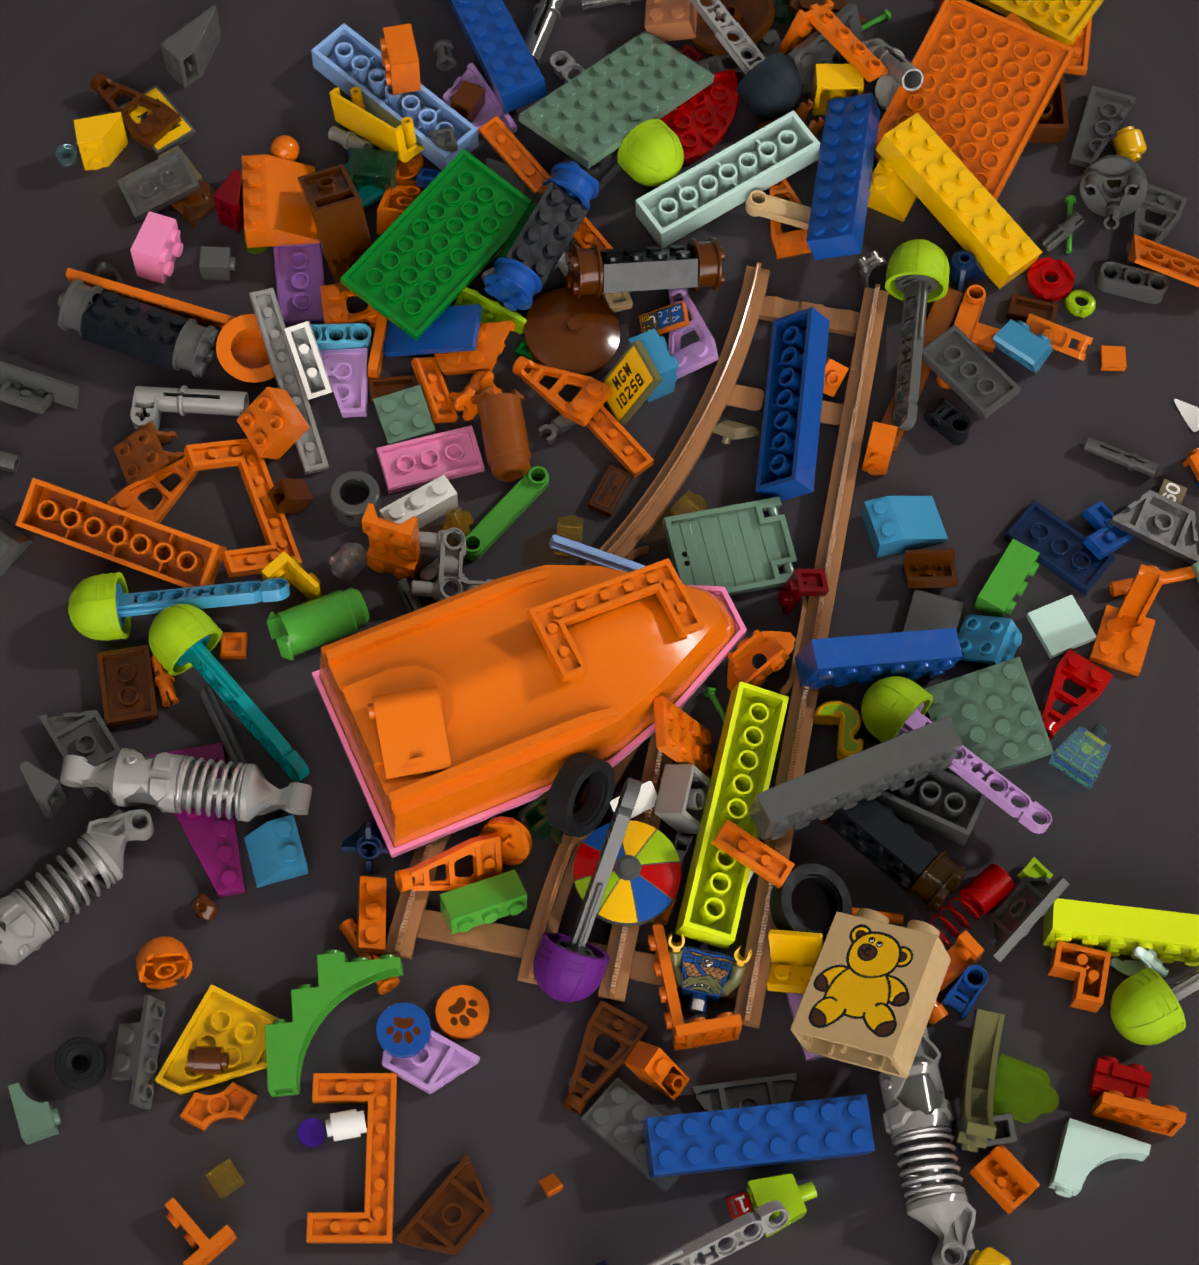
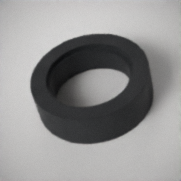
M578 753L568 759L557 773L548 795L547 817L550 824L554 828L575 837H584L591 833L604 818L613 797L615 776L612 766L608 762L586 753ZM589 776L588 789L584 800L573 814L574 801L578 790Z
M809 863L792 869L780 888L773 886L770 895V912L778 930L821 933L825 942L836 912L852 915V902L847 886L837 873L824 865ZM800 881L816 884L828 898L830 917L827 925L820 931L811 930L802 925L793 912L791 903L792 893Z

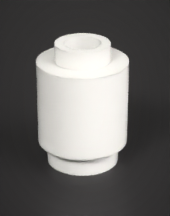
M352 1109L330 1113V1119L325 1120L328 1137L333 1136L334 1142L361 1137L362 1133H367L364 1110L357 1111Z

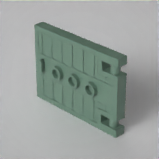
M780 496L664 517L662 520L673 567L681 582L685 585L723 586L726 588L729 596L784 586L787 579L794 572L793 565L797 562L785 514L779 515L778 509L782 505ZM763 511H768L769 517L764 518ZM783 567L785 574H780L778 568Z

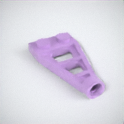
M687 288L668 289L670 305L684 301L687 306V312L689 311L692 320L689 321L690 325L669 332L668 352L670 356L674 355L677 360V379L719 360L715 340L688 295ZM696 330L699 341L681 349V337Z

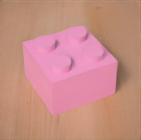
M151 211L148 212L130 249L138 277L164 284L167 276L170 277L172 275L174 262L177 257L181 256L183 251V243H181L180 230H178L176 219Z

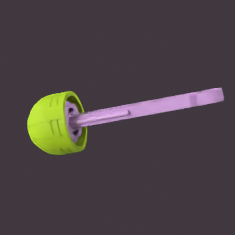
M891 676L880 679L864 695L861 705L863 722L867 730L882 743L932 723L931 720L925 717V714L933 701V696L917 683L905 677ZM962 745L957 753L960 759H953L952 765L948 768L1010 816L1018 818V822L1033 833L1041 834L1046 832L1052 822L1050 812L1035 801L1033 803L1025 792ZM990 784L999 785L1002 791L993 790ZM1011 800L1020 801L1023 808L1014 806ZM1032 816L1042 818L1045 824L1036 823Z

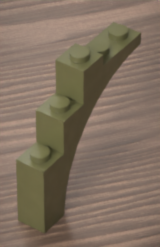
M981 1009L974 1010L962 1074L965 1076L959 1102L961 1112L955 1142L962 1143L961 1149L978 1152V1147L986 1149L988 1138L995 1140L997 1128L994 1125L993 1119L994 1084L1005 1017L1004 1014Z

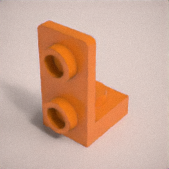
M966 930L958 936L955 944L947 950L951 961L939 992L945 990L959 978L968 966L974 965L984 952V949Z

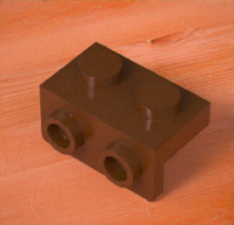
M954 549L905 550L903 574L907 589L957 587L958 576L954 565Z

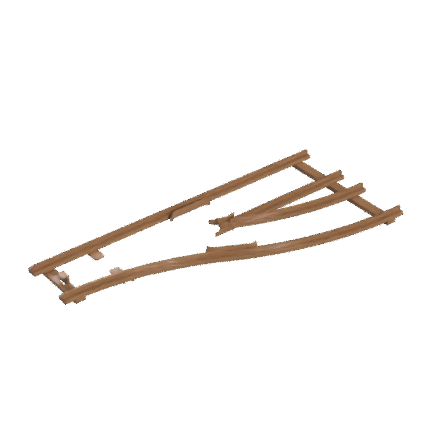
M757 262L756 267H746L743 286L722 352L706 390L684 433L645 494L599 550L631 561L641 555L648 554L649 545L640 547L638 545L662 516L689 476L713 433V427L718 424L726 406L759 411L762 408L763 390L736 385L759 319L773 322L775 319L813 307L830 320L829 332L856 337L844 404L822 400L820 423L840 426L814 569L825 570L829 592L826 596H809L808 604L806 596H801L799 599L801 614L790 675L786 684L779 690V694L787 696L792 689L775 786H778L804 775L819 689H811L810 686L800 687L794 658L811 639L828 638L889 291L880 290V284H875V289L865 287L860 313L852 310L824 307V305L810 302H797L776 296H765L770 270L762 269V263ZM587 562L584 566H599V565H596V564ZM656 732L650 737L641 783L644 784L651 781L657 794H659L660 779L663 775L665 764H672L673 759L656 748ZM641 744L613 767L615 776L614 791ZM589 781L576 805L573 814L580 807L581 803L584 800V797L588 789ZM654 806L635 816L633 821L648 824L659 830L661 818L654 813ZM794 828L787 830L786 834L778 839H765L764 844L789 860ZM564 832L544 883L530 930L497 923H485L473 927L467 932L451 934L441 912L425 909L431 891L407 890L400 893L390 926L385 955L391 954L396 957L412 960L418 937L522 958L518 981L538 985L534 975V958L541 937L546 932L558 933L574 884V860L579 847L591 833L584 837H575ZM451 834L416 848L409 868L444 852ZM439 866L429 870L430 881L435 880ZM758 876L744 957H747L751 949L752 956L745 963L746 968L741 983L727 997H721L736 1000L733 1015H741L743 1026L758 1029L772 959L770 956L768 933L771 929L777 930L770 912V895L774 885L761 876ZM612 924L608 945L587 941V943L600 948L610 956L600 983L598 997L625 1002L629 979L662 986L660 976H655L653 961L657 960L656 955L635 951L640 925L618 926Z

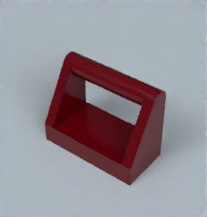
M233 170L213 197L218 222L239 233L244 226L243 183L241 172Z

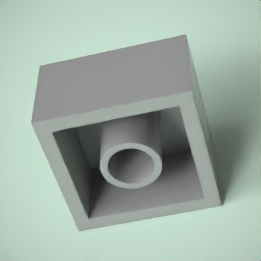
M665 764L664 772L660 779L661 786L658 799L655 802L654 813L676 832L680 831L681 834H698L710 779L693 764Z

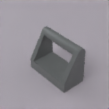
M22 762L20 769L43 816L52 821L68 800L60 782L29 762Z

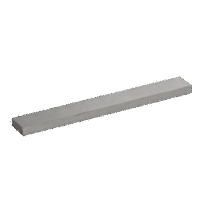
M274 288L249 293L250 301L277 388L288 392L310 426L295 442L304 475L328 470L329 464L284 330L286 327Z

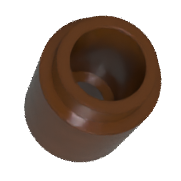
M196 1046L195 1049L188 1050L187 1069L188 1071H194L195 1074L222 1075L224 1069L229 1067V1052H224L223 1046Z

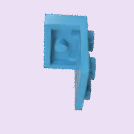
M969 614L965 617L958 634L962 658L959 660L987 663L990 667L1013 659L1017 648L1021 645L1022 634L1012 618Z

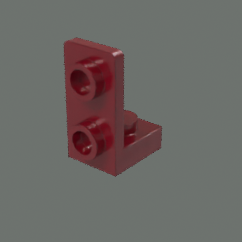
M794 570L778 593V603L782 606L783 614H789L801 596L827 595L829 589L825 570Z

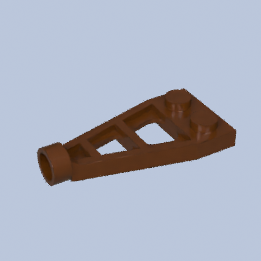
M97 73L90 82V88L98 93L112 113L121 112L124 127L130 136L148 150L181 122V116L165 103L116 83L103 73ZM121 94L132 99L122 109L114 102ZM138 106L152 111L140 124L135 123L129 115Z
M601 1000L587 1023L570 1087L561 1104L569 1111L581 1114L587 1101L624 1064V1061L638 1041H642L649 1026ZM601 1034L620 1044V1049L607 1060L594 1053L596 1038ZM587 1061H591L603 1068L602 1073L593 1083L581 1077ZM574 1093L580 1094L582 1099L574 1095Z

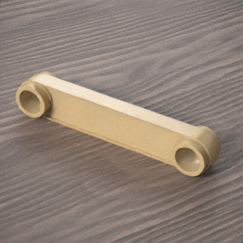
M754 190L748 195L745 210L749 215L764 217L808 230L811 207L767 195L761 190Z

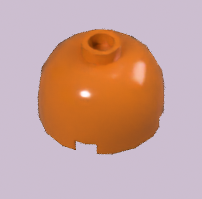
M167 936L156 937L146 942L140 948L136 957L139 981L146 983L150 989H166L177 985V982L174 980L180 979L182 976H184L185 980L192 971V960L184 944L176 938Z

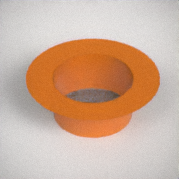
M255 314L241 315L229 321L220 331L216 342V353L222 367L231 376L245 382L257 383L272 379L274 375Z

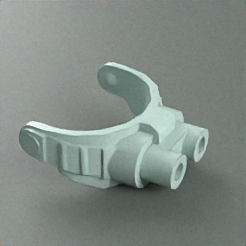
M1141 947L1134 949V955L1140 960L1121 961L1118 958L1110 960L1112 968L1127 976H1132L1146 967L1155 970L1162 978H1165L1169 973V969L1164 967L1163 962L1157 958L1156 952L1150 949L1145 950Z

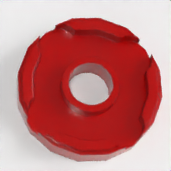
M1052 257L1037 259L1031 264L1026 275V284L1030 292L1041 300L1051 302L1064 299L1071 292L1075 280L1071 267L1065 261L1060 259L1057 261L1052 259ZM1045 276H1053L1056 282H1048Z

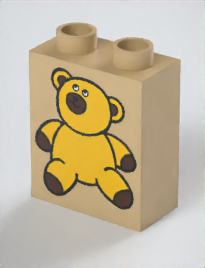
M868 908L859 909L856 916L836 912L790 1029L804 1050L816 1055L907 1079L951 961L939 938V930L919 920H910L906 928L889 924V919L885 915Z

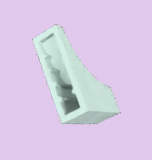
M1070 1118L1064 1125L1049 1188L1055 1189V1193L1063 1197L1076 1196L1081 1191L1086 1177L1094 1168L1115 1159L1144 1161L1149 1155L1151 1144Z

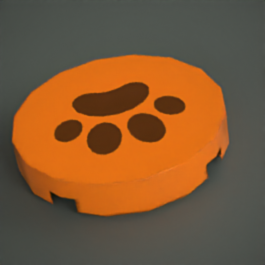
M458 985L443 992L437 1001L435 1014L437 1024L443 1033L453 1039L467 1040L476 1037L485 1029L489 1021L490 1009L488 1000L481 991L473 986Z

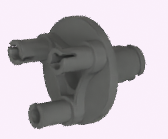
M1119 155L1104 156L1093 161L1085 169L1081 177L1080 194L1090 210L1105 217V228L1110 230L1111 225H1113V230H1115L1119 226V219L1137 210L1145 200L1148 186L1147 177L1143 169L1135 161Z

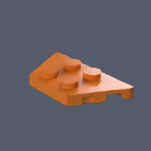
M512 321L480 323L475 351L435 353L434 356L442 373L447 376L472 374L482 370L492 372L498 355L502 353L506 345L504 341L509 332H513L515 329V324Z

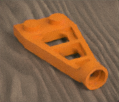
M786 178L769 188L770 196L777 198L788 197L791 202L802 204ZM770 219V240L776 259L810 253L811 250L806 242L808 230L800 229L784 233L781 230V222Z
M336 284L320 286L324 324H365L369 322L368 318L379 313L368 305L366 310L351 314L347 310V299L351 296H357L352 291L340 292Z
M520 356L513 366V374L521 377L525 383L565 418L583 427L588 424L613 394L612 387L592 377L534 363L523 356ZM545 375L558 379L551 389H547L539 383ZM565 385L581 388V391L571 402H566L558 395Z
M185 456L181 460L157 471L149 478L125 487L110 499L107 504L161 523L199 472L190 470ZM176 474L181 479V482L172 491H168L160 482L169 475ZM149 489H157L163 495L162 500L153 510H148L138 500L139 495Z
M494 832L470 838L411 868L395 871V882L400 892L407 890L451 891L502 874L500 835ZM467 855H472L473 875L470 877L455 876V862ZM445 864L446 879L430 881L429 870Z

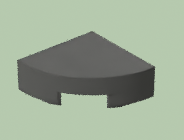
M453 127L429 131L430 139L437 147L445 151H458Z

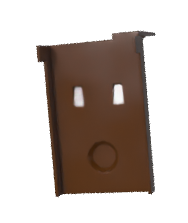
M206 181L199 185L200 190L171 204V211L176 209L184 216L188 223L191 222V228L195 226V222L216 208L213 197L216 190Z

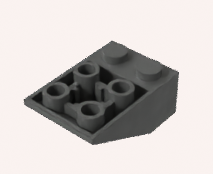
M215 5L203 11L197 18L185 24L182 29L167 37L161 43L166 71L184 89L203 76L221 39L220 23Z

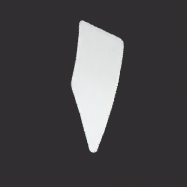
M1174 399L1178 410L1193 432L1199 431V408Z

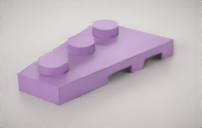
M368 348L319 350L342 418L367 417Z

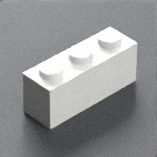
M310 321L285 328L284 330L308 400L333 392Z
M442 475L380 509V518L401 524L411 517L418 518V526L421 528L457 508V492L446 476Z

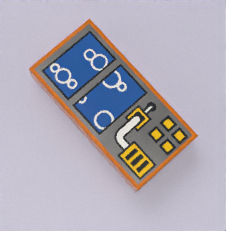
M684 301L639 316L641 333L655 328L658 335H662L690 325L687 306Z

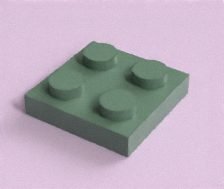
M420 385L373 399L388 445L435 433V427Z

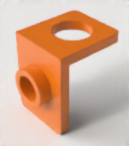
M827 356L823 393L834 397L849 368Z

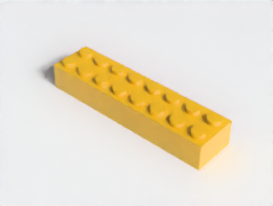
M918 112L884 134L875 150L961 247L975 256L978 263L984 269L985 274L999 289L1030 268L1031 264L1041 255L1042 251Z

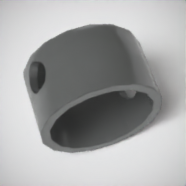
M349 471L337 477L330 488V502L334 517L343 525L360 528L362 527L361 520L368 503L374 504L378 516L381 509V496L377 481L371 475L362 471ZM352 487H363L369 490L367 500L358 505L345 503L341 499L340 494Z

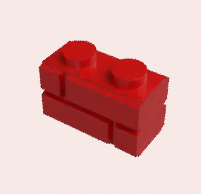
M1111 1056L1097 1058L1094 1062L1087 1092L1088 1095L1100 1097L1103 1092L1114 1090L1123 1093L1124 1097L1135 1099L1141 1097L1148 1099L1152 1072L1145 1071L1146 1068L1144 1066L1134 1063L1129 1064V1066L1118 1063V1059Z

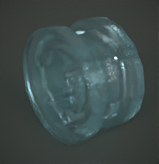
M64 144L57 148L56 159L61 167L69 168L77 163V150L74 146ZM66 153H70L71 157L68 156V159H65L63 154L66 156Z

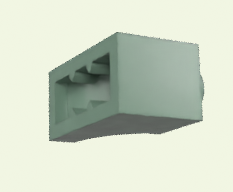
M19 1082L8 1086L21 1137L27 1145L60 1134L57 1125L62 1124L57 1108L53 1109L48 1101L40 1103L26 1096Z

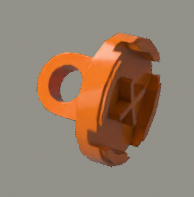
M499 816L486 822L480 836L494 832L500 835L503 865H518L528 857L532 849V837L524 818L518 816Z

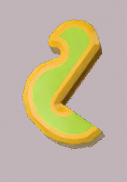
M829 701L820 705L815 712L813 723L830 726L838 725L837 759L841 760L862 751L863 740L861 738L855 739L858 736L862 721L859 711L851 704L841 701Z

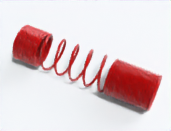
M993 863L988 865L986 869L960 890V898L952 897L950 899V907L941 906L940 916L931 915L930 925L933 926L932 918L938 917L942 919L949 932L958 937L960 935L958 930L947 919L943 918L942 909H950L957 921L964 928L969 929L970 925L958 911L953 909L952 901L954 899L961 901L966 911L975 920H979V915L987 914L989 910L1014 889L1011 877L999 865ZM967 906L976 914L977 917H975V916L970 912V910L967 908ZM957 915H959L963 919L966 925L958 918ZM947 923L954 929L957 935L949 928ZM939 931L940 935L944 938V940L947 943H945L939 936L941 942L945 946H950L948 939L944 936V934L941 931Z

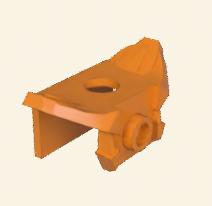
M753 631L751 638H744L736 646L737 650L733 653L729 652L727 655L729 658L727 688L732 691L739 681L760 687L766 681L767 676L785 665L786 660L794 649L796 638L790 632ZM763 654L767 662L757 669L753 666L752 660L754 656Z

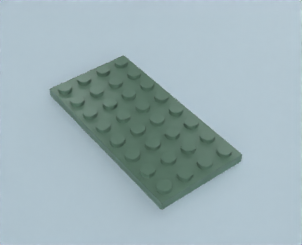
M645 30L520 113L519 122L589 169L618 149L626 135L634 127L646 120H660L714 82V74Z

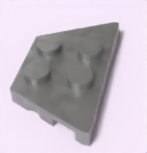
M1152 490L1147 491L1138 500L1128 505L1126 509L1118 515L1116 514L1109 522V524L1192 565L1199 562L1196 547L1198 534L1195 529V511Z

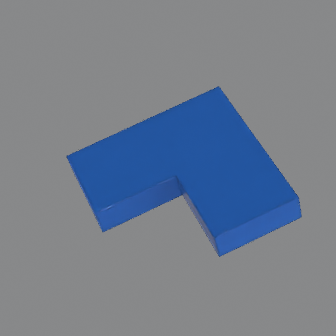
M1102 501L1089 507L1082 514L1096 530V532L1087 536L1082 543L1099 560L1131 542L1135 537L1109 524L1115 515Z

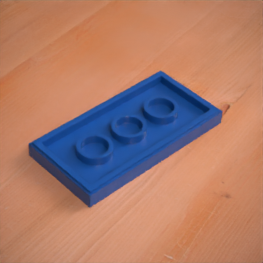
M480 304L450 306L417 341L389 321L383 353L386 357L475 351L483 308Z

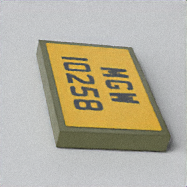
M634 341L602 381V383L612 387L613 394L608 398L606 404L613 417L622 426L628 423L663 380L641 341Z

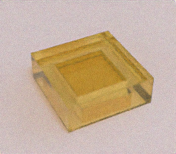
M230 1159L205 1174L221 1200L245 1184Z

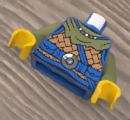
M671 932L668 937L671 947L669 954L676 986L681 988V995L691 997L690 1012L705 1014L707 1001L718 1003L720 997H727L741 983L746 968L745 963L751 958L752 950H749L747 957H742L739 954L741 945L736 949L734 956L684 945L685 936L683 933L681 935L682 940L675 943L672 941Z

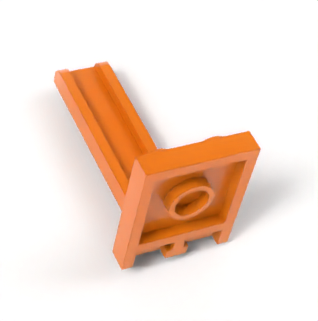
M825 0L822 6H819L817 3L811 5L809 11L805 13L803 10H799L778 49L779 53H784L787 56L818 30L868 82L885 76L889 71L850 29L832 12L835 4L831 0Z
M1140 565L1120 607L1106 605L1089 661L1137 677L1139 676L1156 621L1145 616L1160 590L1167 572L1153 565Z
M661 924L652 925L651 935H648V944L650 951H655L657 960L653 961L655 976H660L662 986L658 987L661 1003L666 1002L667 1012L664 1013L666 1029H671L674 1051L739 1040L743 1025L740 1014L733 1015L732 1012H725L717 1015V1018L706 1020L705 1017L691 1019L690 1023L684 1024L665 930Z

